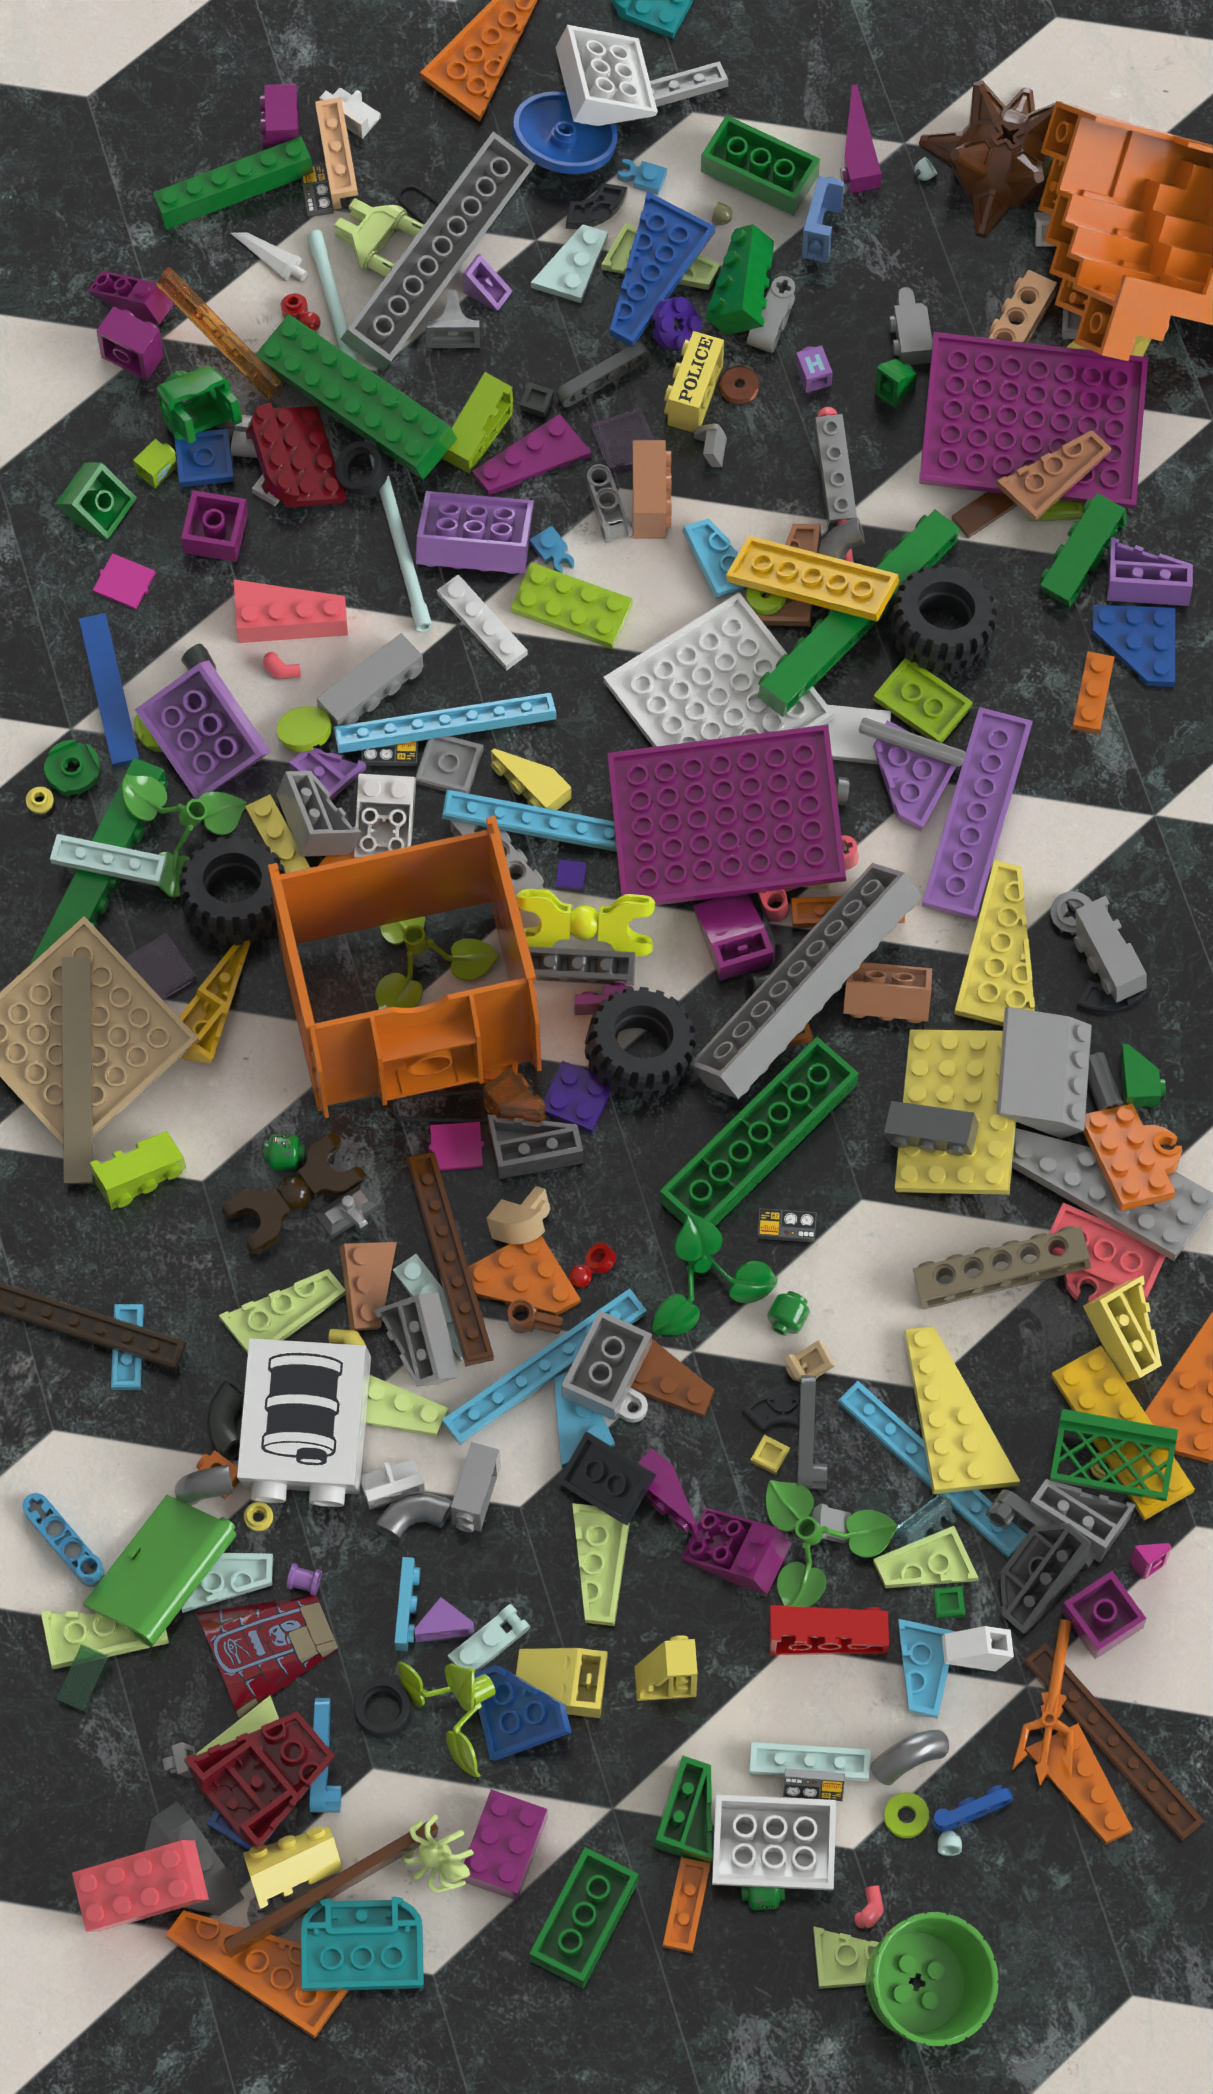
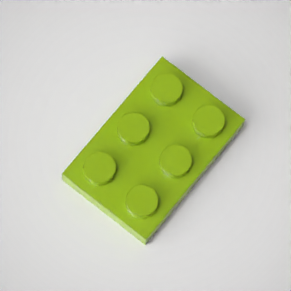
M906 658L873 695V700L891 711L892 714L928 739L942 743L973 705L971 700L929 671L918 667L916 662L913 661L911 663Z

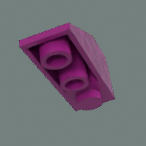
M101 271L88 290L90 294L120 310H128L136 318L156 324L162 322L174 305L159 283Z
M651 1448L638 1462L657 1474L645 1496L652 1501V1506L660 1514L665 1515L667 1513L674 1519V1524L685 1533L690 1531L693 1535L697 1536L699 1532L696 1521L673 1465Z

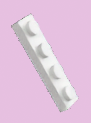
M459 575L437 590V595L506 671L528 655V650Z

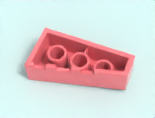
M234 580L236 628L239 643L348 635L345 596Z

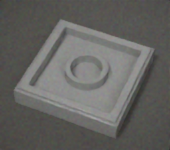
M451 736L428 739L415 777L416 784L445 792L452 790L469 794L484 745Z

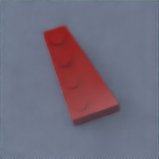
M770 1605L768 1621L770 1656L888 1653V1611H881L878 1607L857 1610L850 1608Z

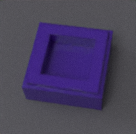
M559 860L555 889L583 892L587 863Z

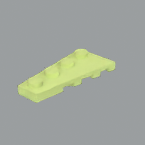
M624 223L601 264V270L626 273V267L638 228ZM699 255L679 284L709 290L721 269V264Z
M572 1503L585 1623L615 1626L629 1524L628 1526L622 1524L596 1506Z

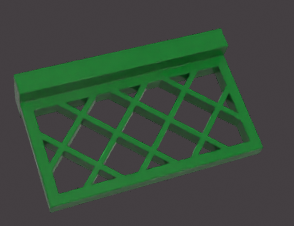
M1062 1409L1050 1481L1167 1501L1178 1429ZM1064 1433L1075 1434L1082 1443L1069 1451L1063 1443ZM1097 1439L1106 1440L1111 1447L1100 1456L1090 1445ZM1126 1444L1135 1445L1140 1454L1129 1461L1119 1450ZM1086 1447L1094 1460L1081 1467L1073 1455ZM1061 1449H1062L1065 1454L1060 1457V1453H1061ZM1155 1449L1168 1451L1167 1460L1159 1466H1156L1148 1455ZM1115 1452L1123 1465L1110 1472L1102 1460ZM1144 1457L1153 1470L1140 1478L1131 1465ZM1068 1458L1077 1469L1076 1472L1069 1476L1057 1474L1058 1465ZM1097 1463L1107 1475L1099 1481L1091 1480L1085 1472ZM1166 1467L1164 1476L1160 1470ZM1126 1468L1136 1480L1128 1486L1120 1485L1114 1477ZM1157 1474L1163 1482L1162 1492L1149 1490L1144 1481Z

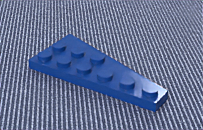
M647 191L637 233L635 234L626 267L625 277L622 282L620 296L610 326V336L631 347L635 345L652 321V315L657 304L663 299L669 298L715 234V226Z

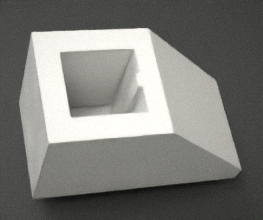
M983 1626L947 1633L942 1636L945 1664L997 1671L1014 1657L1011 1630Z

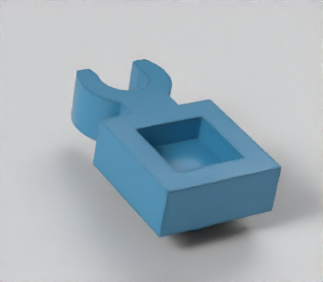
M623 159L622 168L629 171H618L617 179L622 182L632 180L634 181L633 188L659 195L667 175V168L642 161L640 167L635 166L633 161Z
M553 526L530 539L531 547L544 564L552 561L554 570L563 573V569L560 566L561 563H567L571 569L574 568L573 557L565 553L568 551L567 544Z

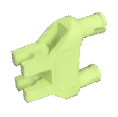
M354 198L349 205V209L352 210L350 217L359 222L360 225L356 226L340 217L334 224V227L337 229L335 236L353 246L358 265L361 269H372L386 277L395 263L378 255L396 231L401 230L415 238L424 224L409 217L406 209L400 206L385 205L371 207Z

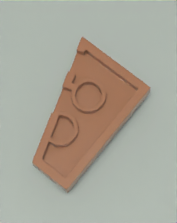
M397 1242L350 1243L340 1246L350 1330H377L381 1328L382 1318H377L373 1310L385 1306Z

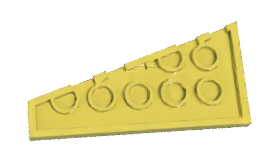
M994 860L954 1014L1003 1026L1005 1008L1013 1007L1035 1011V1001L1033 997L1030 949L1025 915L1022 867Z

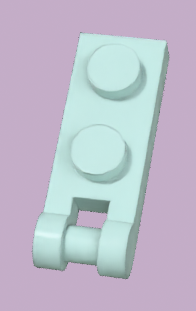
M509 1604L495 1618L448 1655V1659L452 1664L464 1668H473L476 1673L524 1635L531 1626L525 1619L521 1620L516 1614L517 1610L512 1604ZM506 1622L513 1628L507 1634L501 1628Z

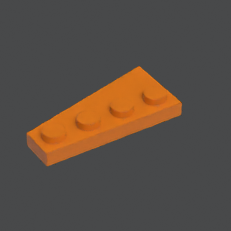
M1079 1724L1069 1727L1074 1731L1072 1777L1061 1759L1066 1754L1067 1735L1061 1732L1051 1736L1047 1760L1050 1771L1046 1777L1057 1786L1064 1798L1076 1808L1083 1820L1106 1845L1131 1833L1133 1828ZM1043 1740L1025 1748L1028 1756L1037 1764L1040 1763Z

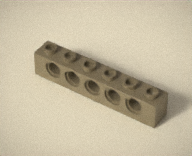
M1068 1226L1060 1229L1057 1233L1049 1235L1039 1233L1033 1235L1029 1240L1021 1242L1011 1240L1005 1242L1001 1247L993 1249L983 1247L977 1249L973 1254L965 1256L955 1254L949 1256L945 1261L937 1263L933 1261L923 1262L917 1268H913L924 1310L1091 1268V1263L1082 1227ZM1054 1248L1065 1250L1059 1256H1054L1050 1253ZM1026 1255H1034L1037 1257L1035 1261L1031 1263H1026L1022 1261V1259ZM1003 1261L1009 1264L1003 1270L994 1268L998 1262ZM970 1269L980 1270V1273L975 1277L966 1275ZM942 1276L952 1277V1280L947 1284L938 1282Z

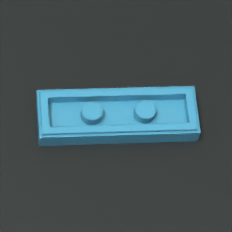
M114 1304V1318L143 1327L144 1306L143 1304ZM112 1350V1390H141L142 1359Z

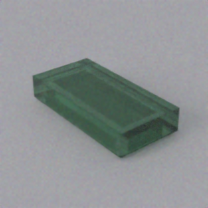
M81 1644L56 1699L84 1711L108 1659V1655Z

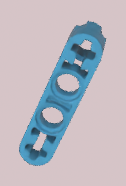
M39 1493L28 1495L22 1504L26 1518L83 1585L88 1587L97 1586L104 1577V1568L99 1557L92 1553L44 1495ZM35 1502L37 1505L43 1503L41 1508L46 1515L43 1521L36 1511L30 1513L32 1510L31 1503ZM52 1522H58L63 1527L62 1532L57 1536H50L46 1533L47 1526ZM67 1545H79L81 1548L80 1554L75 1558L67 1557L64 1554ZM85 1563L91 1569L97 1567L93 1574H86L83 1567Z
M315 1698L313 1730L329 1748L331 1699ZM328 1766L310 1787V1812L340 1813L341 1786H327Z

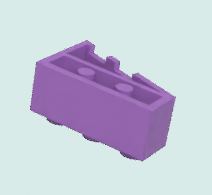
M1111 537L1108 553L1107 601L1189 606L1193 585V564L1161 553L1159 556L1144 552L1143 547L1135 545V548L1121 544L1119 539Z

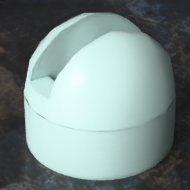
M926 157L922 158L915 165L914 172L919 174L918 179L922 181L929 180L937 175L936 169Z
M950 1830L943 1832L938 1839V1852L946 1856L960 1854L962 1852L960 1836Z

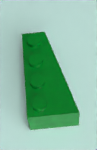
M754 224L734 229L727 253L723 259L720 275L716 280L712 299L708 305L709 308L705 319L726 336L764 326L765 319L761 316L762 310L766 309L767 300L764 298V289L769 287L770 279L766 277V273L772 264L774 240Z
M1098 493L1093 500L1091 498L1087 500L1082 509L1084 515L1079 523L1075 521L1068 532L1070 538L1065 546L1061 544L1053 557L1055 559L1054 564L1051 568L1047 567L1039 579L1043 593L1069 608L1088 582L1090 575L1087 572L1089 570L1094 571L1101 563L1104 555L1102 550L1104 547H1110L1111 537H1116L1117 528L1123 530L1127 525L1126 509Z

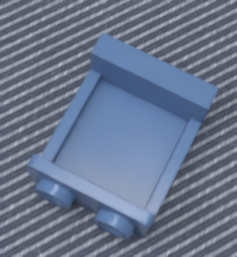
M818 176L803 230L802 258L828 263L832 227L822 225V221L826 211L841 213L844 193L843 181H839L834 177L825 178Z

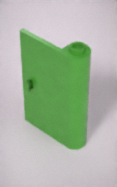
M166 1495L87 1597L83 1605L127 1627L136 1639L152 1647L237 1536L234 1531L235 1525L224 1517L218 1519Z

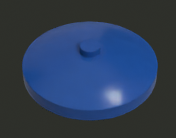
M544 92L529 97L517 108L512 123L513 139L525 156L543 168L566 174L587 173L604 166L614 154L618 137L615 123L595 126L574 122L566 92Z

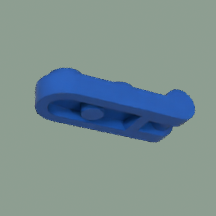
M1001 1785L994 1786L985 1792L986 1796L977 1800L974 1797H969L957 1804L958 1808L948 1811L943 1808L937 1810L934 1814L933 1828L938 1833L952 1830L1008 1805L1014 1800L1009 1788L1002 1789Z

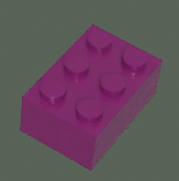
M491 1789L469 1850L471 1849L474 1853L465 1858L464 1861L470 1875L461 1880H465L470 1885L518 1901L548 1818V1810Z

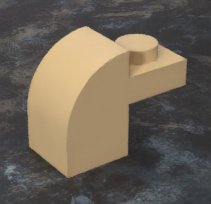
M535 1186L521 1205L501 1199L486 1218L492 1239L509 1244H523L540 1237L545 1232L542 1220L547 1217L551 1210L546 1190Z

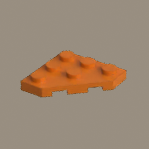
M542 1236L523 1244H508L468 1266L476 1296L487 1300L490 1298L505 1302L507 1305H510L515 1300L522 1299L528 1301L532 1306L538 1307V1311L558 1316L581 1303L580 1297Z

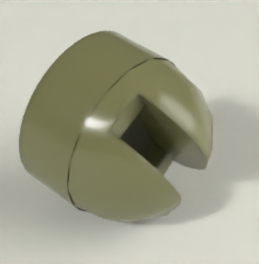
M718 202L711 222L719 225L728 224L732 220V209L728 205Z

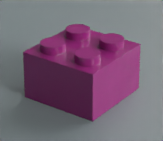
M296 84L264 85L265 96H260L262 118L260 119L263 149H269L300 137L299 107Z
M113 306L96 331L101 358L146 381L164 357L160 330L157 326L149 321L143 322L137 319L128 310H120Z
M192 490L181 536L183 553L237 562L248 517L246 499Z
M1113 1571L1066 1600L1061 1610L1066 1620L1071 1621V1627L1094 1659L1102 1656L1143 1629L1147 1619Z

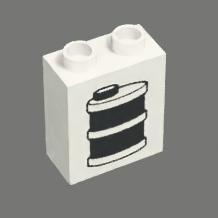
M249 1338L237 1478L243 1487L251 1488V1500L264 1503L286 1502L287 1490L310 1491V1504L341 1507L344 1506L345 1494H360L371 1355L365 1345Z

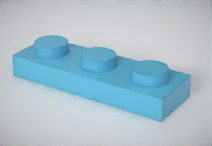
M411 1557L402 1558L395 1633L396 1651H408V1642H414L415 1625L410 1624L411 1614L417 1613L418 1596H413V1586L419 1585L420 1568L415 1567V1559Z

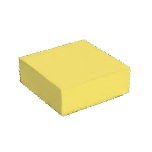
M764 1435L750 1462L777 1475L790 1451V1447Z

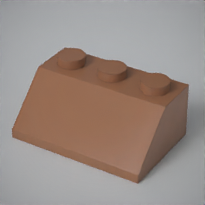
M862 962L859 969L846 979L843 1013L855 1018L876 1016L881 1020L898 1018L905 1019L910 1023L928 1021L932 968Z

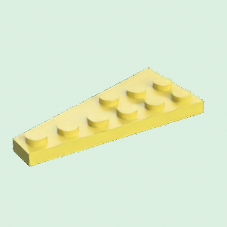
M935 1327L906 1329L904 1336L932 1493L941 1494L1019 1486L1020 1480Z

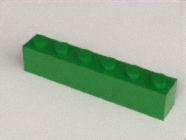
M300 136L155 191L153 195L156 208L167 230L299 180L302 176L314 172L310 154Z

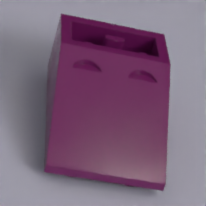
M748 894L720 897L693 905L719 981L771 966L774 951L766 929Z
M705 1508L697 1524L699 1534L697 1536L692 1535L681 1559L742 1588L767 1595L792 1543L777 1527Z

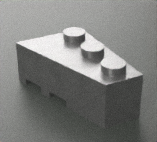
M488 1115V1128L499 1179L583 1163V1148L578 1125L541 1121L540 1123L524 1121L523 1118H514L513 1120L497 1118L496 1115Z

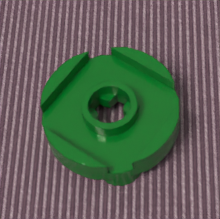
M66 740L51 748L46 763H44V771L51 787L59 791L63 796H70L89 790L99 781L100 762L96 751L90 745L77 743V740ZM72 762L73 765L79 764L80 767L75 772H67V764Z

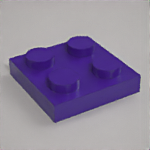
M562 1060L540 1107V1113L563 1123L578 1125V1129L592 1134L612 1091L609 1090L610 1086L607 1083L602 1085L596 1079L598 1074H593L588 1070Z

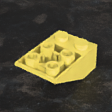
M582 1648L519 1649L516 1676L564 1703L567 1714L600 1718L608 1652Z

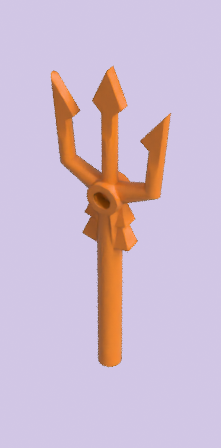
M1064 1619L1060 1620L1049 1692L1041 1693L1044 1705H1041L1042 1717L1023 1725L1012 1768L1013 1770L1028 1755L1025 1751L1029 1731L1045 1728L1040 1763L1035 1766L1040 1785L1050 1771L1047 1760L1052 1730L1054 1729L1067 1735L1066 1754L1061 1759L1072 1777L1074 1731L1059 1720L1063 1712L1061 1707L1067 1699L1060 1692L1071 1628V1621Z

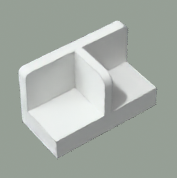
M339 88L333 95L325 91L321 95L320 101L341 97L346 128L362 139L381 118L378 111L362 102V93L358 90L353 95L342 88Z
M414 1459L392 1466L387 1461L384 1462L383 1469L361 1475V1486L369 1510L395 1502L408 1494L425 1492L424 1481Z

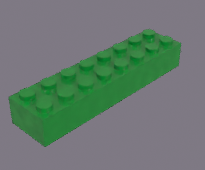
M290 314L286 316L255 354L263 369L366 441L375 445L422 480L426 478L457 440L450 425Z
M816 1037L660 1190V1203L683 1224L687 1214L691 1213L708 1220L716 1226L857 1086L859 1073L821 1039Z

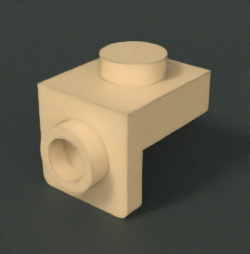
M820 1340L796 1355L788 1354L784 1357L788 1364L786 1366L788 1374L794 1381L797 1380L798 1382H801V1375H813L818 1378L836 1366L823 1341Z

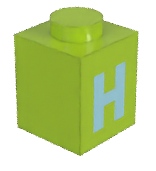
M157 439L152 441L133 460L135 473L154 489L177 468L174 449L166 443H160Z

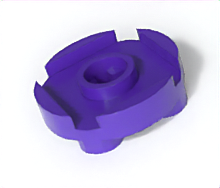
M684 297L663 299L657 304L652 315L656 328L652 329L653 336L659 346L665 350L682 351L685 340L690 341L693 331L698 332L702 328L701 318L697 316L694 306ZM674 319H676L678 323L677 329L675 330L673 328L675 326V323L673 321Z

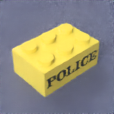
M693 331L690 341L685 340L681 355L684 357L682 363L677 362L673 373V378H675L673 386H668L664 399L667 401L664 414L668 415V425L693 433L703 423L723 368L724 356L723 339Z

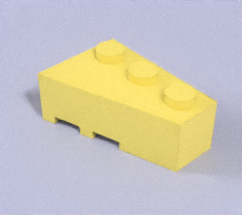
M1143 1276L1128 1280L1083 1306L1109 1358L1125 1382L1139 1379L1162 1366L1154 1329L1151 1330L1148 1316L1150 1306L1149 1302H1145L1142 1285H1145Z
M687 1636L671 1637L670 1641H664L634 1666L637 1701L696 1697L697 1661L695 1639H688Z
M330 1826L313 1827L307 1833L298 1836H285L276 1843L267 1846L262 1845L259 1850L252 1847L248 1852L243 1853L260 1909L268 1905L267 1899L282 1893L286 1897L293 1893L292 1887L307 1881L311 1885L343 1869Z

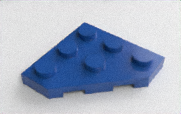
M1093 605L1092 635L1097 640H1102L1112 650L1111 653L1139 675V679L1146 686L1174 687L1175 608Z
M495 1665L474 1673V1679L482 1674H486L495 1687V1695L482 1701V1708L478 1709L490 1760L497 1761L571 1733L564 1703L501 1666Z

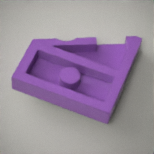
M313 747L314 750L301 752L289 762V769L292 771H312L330 793V800L336 797L359 774L366 770V764L358 760L356 764L343 760L342 755L325 753Z

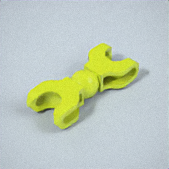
M524 889L516 896L518 907L521 910L536 913L541 919V923L537 926L524 928L528 947L551 948L559 940H570V934L580 940H590L598 935V941L609 943L615 951L635 952V956H647L653 951L652 939L648 935L634 932L629 927V923L633 919L649 917L654 912L655 901L649 896L625 894L609 906H600L599 911L589 905L577 906L572 910V904L562 903L555 894L545 889Z

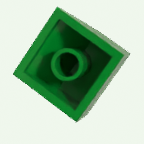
M93 462L82 465L55 505L72 522L103 539H108L137 497L102 462Z

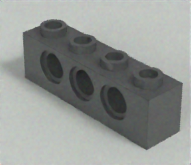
M529 947L536 980L593 984L624 983L634 986L635 952Z

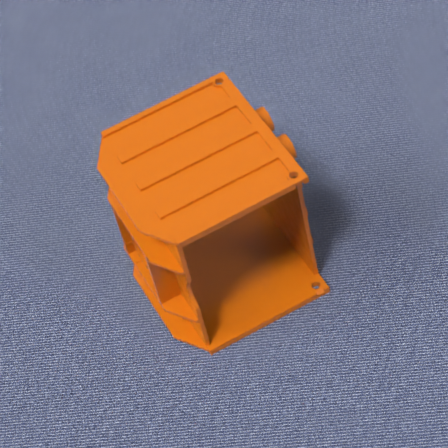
M496 816L486 818L487 830L299 871L279 874L277 863L268 865L282 959L318 1111L322 1110L325 1118H329L327 1105L379 1094L382 1104L387 1105L388 1100L475 1081L483 1084V1071L509 1066L516 1062L530 1061V1064H533L537 1071H542L540 1022L536 1004L537 995L533 981H536V975ZM491 902L509 981L448 994L438 1001L419 1007H389L314 1023L296 944Z

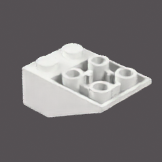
M359 774L356 826L361 831V834L354 848L355 858L411 846L416 793L415 777Z

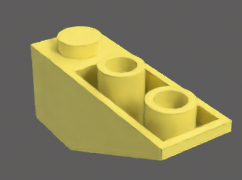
M497 749L491 751V766L499 776L504 775L510 781L509 784L513 791L518 795L523 794L527 798L528 805L558 810L571 800L570 785L553 768Z

